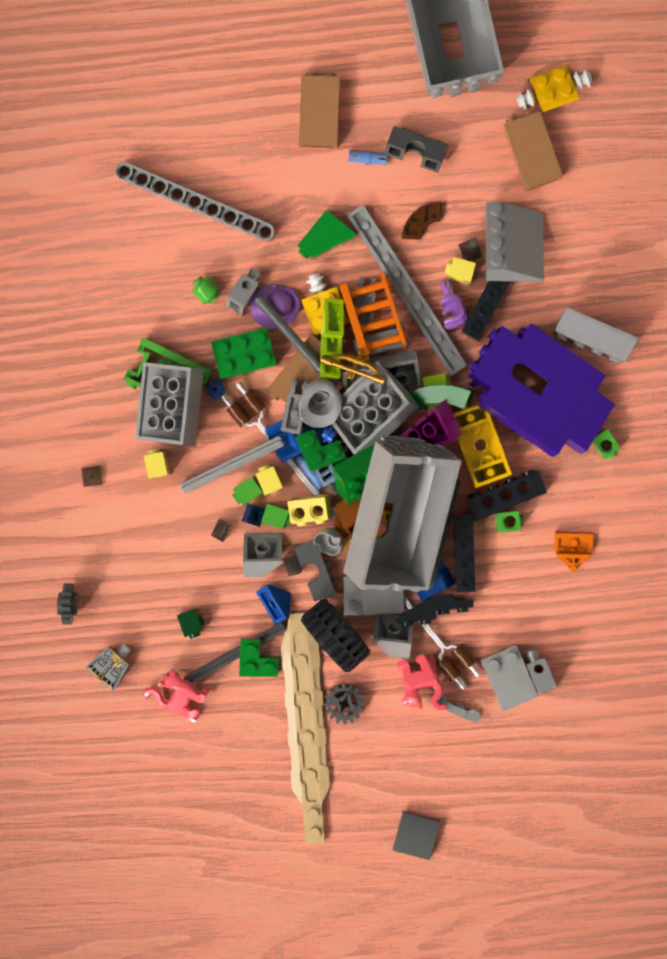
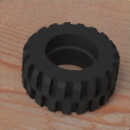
M321 599L302 616V624L343 671L351 672L370 655L371 650L327 599Z

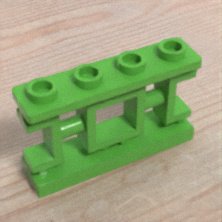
M142 338L137 352L145 355L137 373L128 369L123 379L127 381L125 385L134 389L137 386L141 388V383L131 379L133 375L140 379L143 362L147 363L151 356L150 353L144 351L145 348L169 359L168 362L160 359L158 364L180 366L181 364L185 367L204 369L203 384L207 385L213 371Z

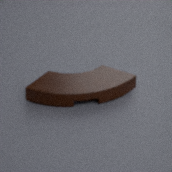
M441 202L426 204L413 212L403 227L401 239L420 240L422 232L427 226L440 222Z

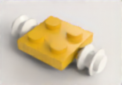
M565 65L530 77V83L534 92L532 93L529 89H527L526 94L519 92V96L516 97L517 103L520 108L523 107L526 110L527 105L534 107L535 100H538L542 112L577 101L579 100V95L576 88L582 91V87L585 85L590 88V83H593L590 72L586 73L585 69H583L581 75L575 72L573 79H571Z
M319 273L309 276V281L306 282L311 284L309 291L316 292V295L301 300L314 336L320 335L322 331L324 298L342 299L338 287L323 292L327 284L322 283L321 280L324 276H320ZM344 305V325L350 324V320ZM342 339V347L347 340Z

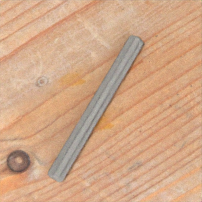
M277 436L182 482L180 487L184 493L190 492L283 447L284 441L281 436Z

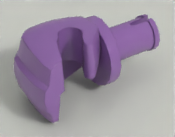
M447 279L446 283L441 281L440 286L444 299L440 301L441 307H445L443 315L448 317L451 313L455 312L451 319L444 321L445 328L451 330L466 324L469 316L462 296L455 294L452 280Z

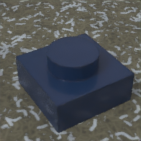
M247 503L242 522L260 527L265 508Z

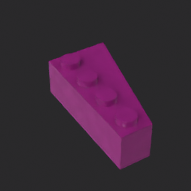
M445 399L400 436L420 438L425 440L426 443L443 446L453 442L463 433Z

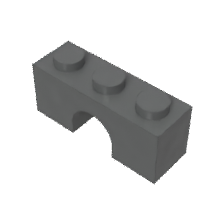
M394 126L384 154L402 160L407 152H416L422 157L420 167L439 173L448 145Z
M314 540L294 547L300 566L312 563L319 570L318 578L308 583L315 602L336 594L335 589H338L335 578H330L328 571H331L328 560H323L318 544H314Z

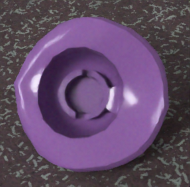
M266 286L259 289L251 300L250 309L255 321L268 328L278 327L254 302L262 294L287 324H290L296 318L300 309V300L297 294L286 286Z

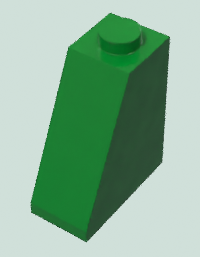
M326 210L297 245L300 249L298 253L306 259L310 257L313 260L353 240L356 237V233Z

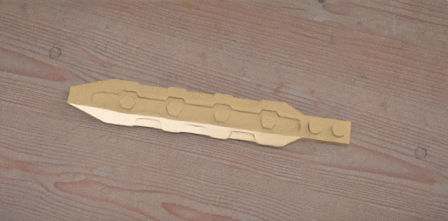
M294 613L289 616L281 645L282 669L284 670L286 689L284 697L289 727L287 732L288 746H290L292 770H290L292 791L303 805L305 843L325 842L322 802L330 788L329 767H327L325 743L327 742L326 729H324L323 691H321L319 644L301 622V618L305 613Z

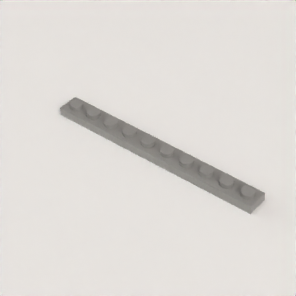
M364 205L347 214V217L386 277H389L391 285L450 376L466 367L467 364Z

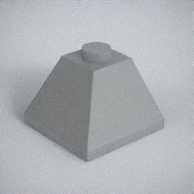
M282 533L244 534V577H264L282 564Z
M399 613L376 614L373 642L390 657L409 659L413 626L402 627L401 623L396 624V619L401 615Z

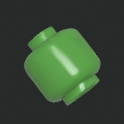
M199 276L193 282L194 288L192 293L203 304L213 303L221 294L219 292L220 285L211 276H205L204 278Z

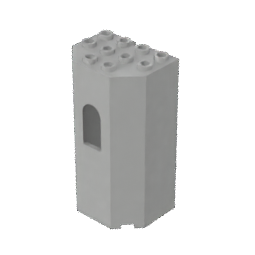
M404 0L427 97L438 98L445 95L455 97L461 95L462 91L468 90L469 93L479 91V87L499 83V80L503 78L504 69L488 0ZM457 22L464 55L460 60L452 61L446 57L439 26Z
M384 435L381 437V440L375 441L343 571L350 580L358 585V588L362 590L376 588L386 591V589L392 587L396 591L411 590L414 592L429 589L462 461L444 446L439 444L432 445L420 438ZM393 503L386 531L380 537H376L384 504Z

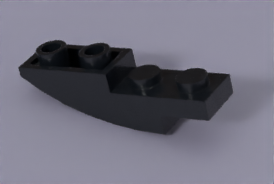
M453 594L434 597L405 611L396 619V624L401 623L402 627L413 626V622L420 621V625L431 624L432 620L437 619L436 612H438V615L450 614V610H457V613L469 612L468 608L474 607L473 599L454 601Z

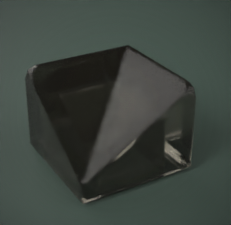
M476 238L458 244L463 260L473 261L483 257Z
M296 554L282 559L289 576L302 573L303 570Z

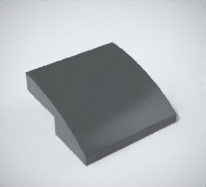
M403 811L393 851L430 860L440 820Z

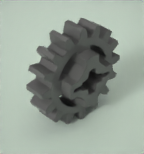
M71 583L63 584L62 592H59L57 598V615L62 616V625H72L73 616H77L79 609V594L74 592L75 587Z
M342 682V687L335 684L334 691L329 688L330 696L325 695L324 698L328 702H324L323 706H328L325 713H331L330 720L335 717L337 718V724L340 720H343L344 725H346L347 720L354 723L353 717L360 718L358 712H364L360 705H364L365 701H360L363 694H357L358 687L353 690L351 683L348 687H345V683ZM340 691H345L344 695H341L339 697L334 696L336 693ZM351 694L356 697L357 704L352 702ZM348 695L347 703L350 705L345 706L341 712V703L339 701H343ZM331 703L337 706V714L332 709ZM349 710L354 711L352 714L344 716L345 712Z

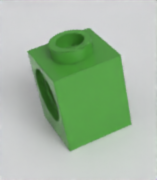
M608 429L596 435L592 442L602 459L607 457L610 460L618 454L617 450L620 449ZM604 440H608L611 443V448L608 451H604L601 447V443Z
M251 477L233 489L235 493L232 496L238 504L242 503L245 505L261 495L263 491L255 479Z
M267 503L261 522L284 529V526H289L290 523L289 510Z
M519 511L495 513L498 533L519 531L521 526H524L523 514L519 515ZM508 516H512L515 519V524L512 527L505 525V518Z

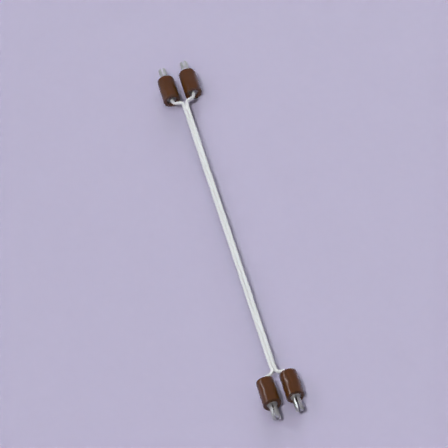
M238 382L239 385L236 384V387L243 394L241 399L255 416L261 413L258 423L252 422L249 424L248 422L251 420V417L237 401L233 403L227 394H224L225 398L222 396L221 399L229 407L226 411L240 428L244 425H257L267 437L266 427L261 423V418L263 417L262 410L266 408V405L252 389L248 391L241 382ZM292 459L287 460L286 462L314 495H321ZM331 507L332 517L334 518L336 512ZM404 596V604L410 609L413 605ZM428 624L422 625L442 649V652L439 654L440 661L436 665L450 682L454 680L461 689L467 686L459 677L461 674L460 670L447 655L442 658L445 651L444 648L450 649L454 647L451 653L465 670L469 668L476 677L481 675V672L474 665L476 660L462 643L458 646H446Z

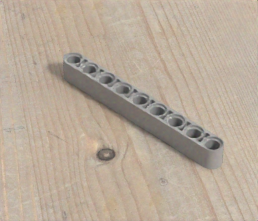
M123 162L116 167V175L123 182L261 241L269 242L274 238V228L267 222L129 163ZM123 168H129L130 174L123 177L120 175ZM141 175L148 177L145 184L138 183V178ZM158 183L165 184V189L162 192H157L155 189ZM176 190H181L183 196L180 199H174L173 193ZM199 198L201 203L199 206L193 207L190 204L191 200ZM211 205L218 207L216 214L208 213V208ZM228 213L236 215V219L233 222L226 221L225 218ZM246 220H251L254 223L253 227L249 230L243 228V223ZM269 228L271 230L270 236H261V230Z

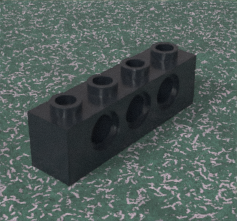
M489 281L461 334L478 342L511 281Z
M532 469L522 473V478L516 480L514 476L505 480V484L498 487V484L487 487L488 491L481 494L480 491L470 494V499L466 501L473 514L474 521L547 493L539 471L534 472ZM521 482H526L529 485L526 493H522L518 489ZM503 489H508L511 492V497L508 500L501 498L500 494ZM484 497H492L493 505L491 507L483 505Z
M473 514L453 515L455 592H475Z

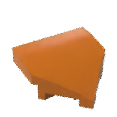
M554 531V552L573 573L593 553V532Z

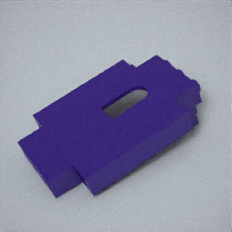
M529 324L526 327L522 326L517 335L504 326L497 330L493 329L488 337L490 341L487 345L484 344L478 353L480 354L479 359L474 360L469 367L471 371L468 377L471 380L468 385L473 388L479 385L484 387L478 396L480 401L477 406L551 457L558 455L564 444L579 454L586 452L615 405L597 392L606 375L533 324ZM515 364H524L548 381L540 396L513 377L512 368Z

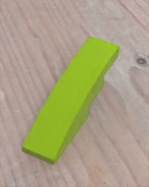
M324 298L320 362L322 356L329 357L334 354H342V337L344 336L343 299ZM334 359L335 362L341 363L340 359ZM320 363V378L340 379L341 368Z

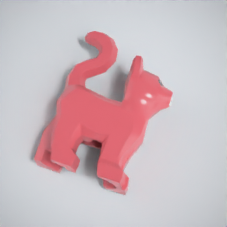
M432 654L427 657L424 655L416 656V663L420 664L421 669L413 672L406 660L397 662L398 670L403 672L405 696L402 699V703L404 706L422 709V699L418 690L434 688L435 693L431 697L432 708L436 711L447 709V704L438 703L443 694V687L436 674V663Z
M172 669L164 675L162 681L158 682L159 686L175 690L169 701H164L162 693L157 688L150 687L145 690V699L154 694L157 703L161 707L168 709L173 714H179L194 723L198 719L201 708L197 706L193 708L189 703L191 700L203 703L210 691L209 688L202 690L191 681L182 679L176 669Z

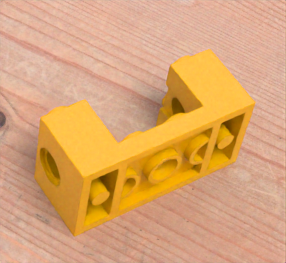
M477 405L454 413L453 415L463 433L457 440L474 488L512 475L490 414ZM479 439L486 443V447L482 451H478L475 448V442Z

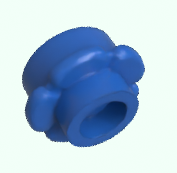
M212 380L207 384L206 393L213 399H218L224 394L225 388L221 381Z
M333 426L325 428L321 436L324 438V443H332L337 433Z

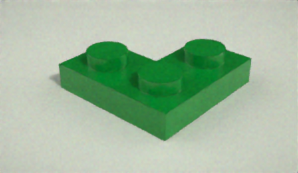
M314 430L296 436L310 473L346 460L339 440L321 447Z
M240 638L239 677H278V656H260V638Z

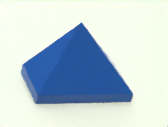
M270 584L256 592L275 625L289 617L290 592Z

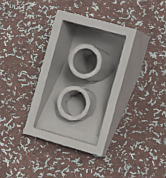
M347 575L344 576V615L404 613V590L396 591L392 587L386 589V591L376 588L362 590Z
M516 644L480 659L503 712L538 697Z

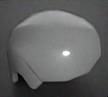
M324 528L314 536L313 543L318 544L319 551L322 553L336 556L344 548V538L335 528Z

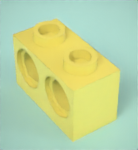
M453 257L452 261H448L445 274H448L447 279L469 285L476 263Z
M160 449L147 451L148 455L144 456L148 479L170 475L166 452H161Z
M268 464L258 469L259 473L256 476L264 495L284 488L274 466L270 467Z
M329 494L291 498L287 501L291 524L297 523V526H305L309 524L308 522L313 521L316 524L327 523V520L332 517ZM316 505L323 508V514H319L316 511ZM297 508H302L305 512V515L300 516L297 512Z

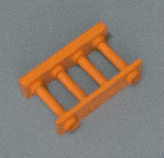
M384 272L380 273V282L354 290L352 288L348 289L347 283L339 285L358 349L364 350V355L361 358L365 360L370 359L369 353L374 349L400 341L403 349L407 348L406 342L409 341L406 330L402 331L389 291L392 288L389 277L385 278ZM384 288L387 299L361 307H354L352 300L355 297ZM390 307L392 317L366 325L359 324L358 317H361L362 314ZM392 324L396 325L397 335L371 343L369 341L365 342L363 335H366V332Z

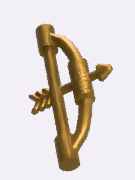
M363 349L357 351L358 356L334 354L329 357L322 356L320 363L349 371L345 379L350 378L352 382L356 374L372 379L373 382L384 385L386 382V378L382 377L380 371L374 365L361 358L364 355ZM334 359H344L354 363L353 368L335 362ZM357 365L368 367L375 372V375L358 370L356 367Z

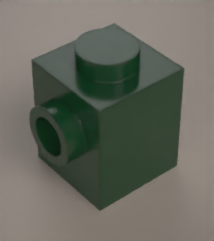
M196 608L177 615L184 637L189 636L192 639L201 635L200 631L204 630L205 621L202 614L198 615Z

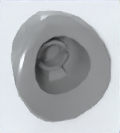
M326 378L310 382L299 402V416L305 424L316 428L332 425L339 417L342 409L340 390L333 382Z

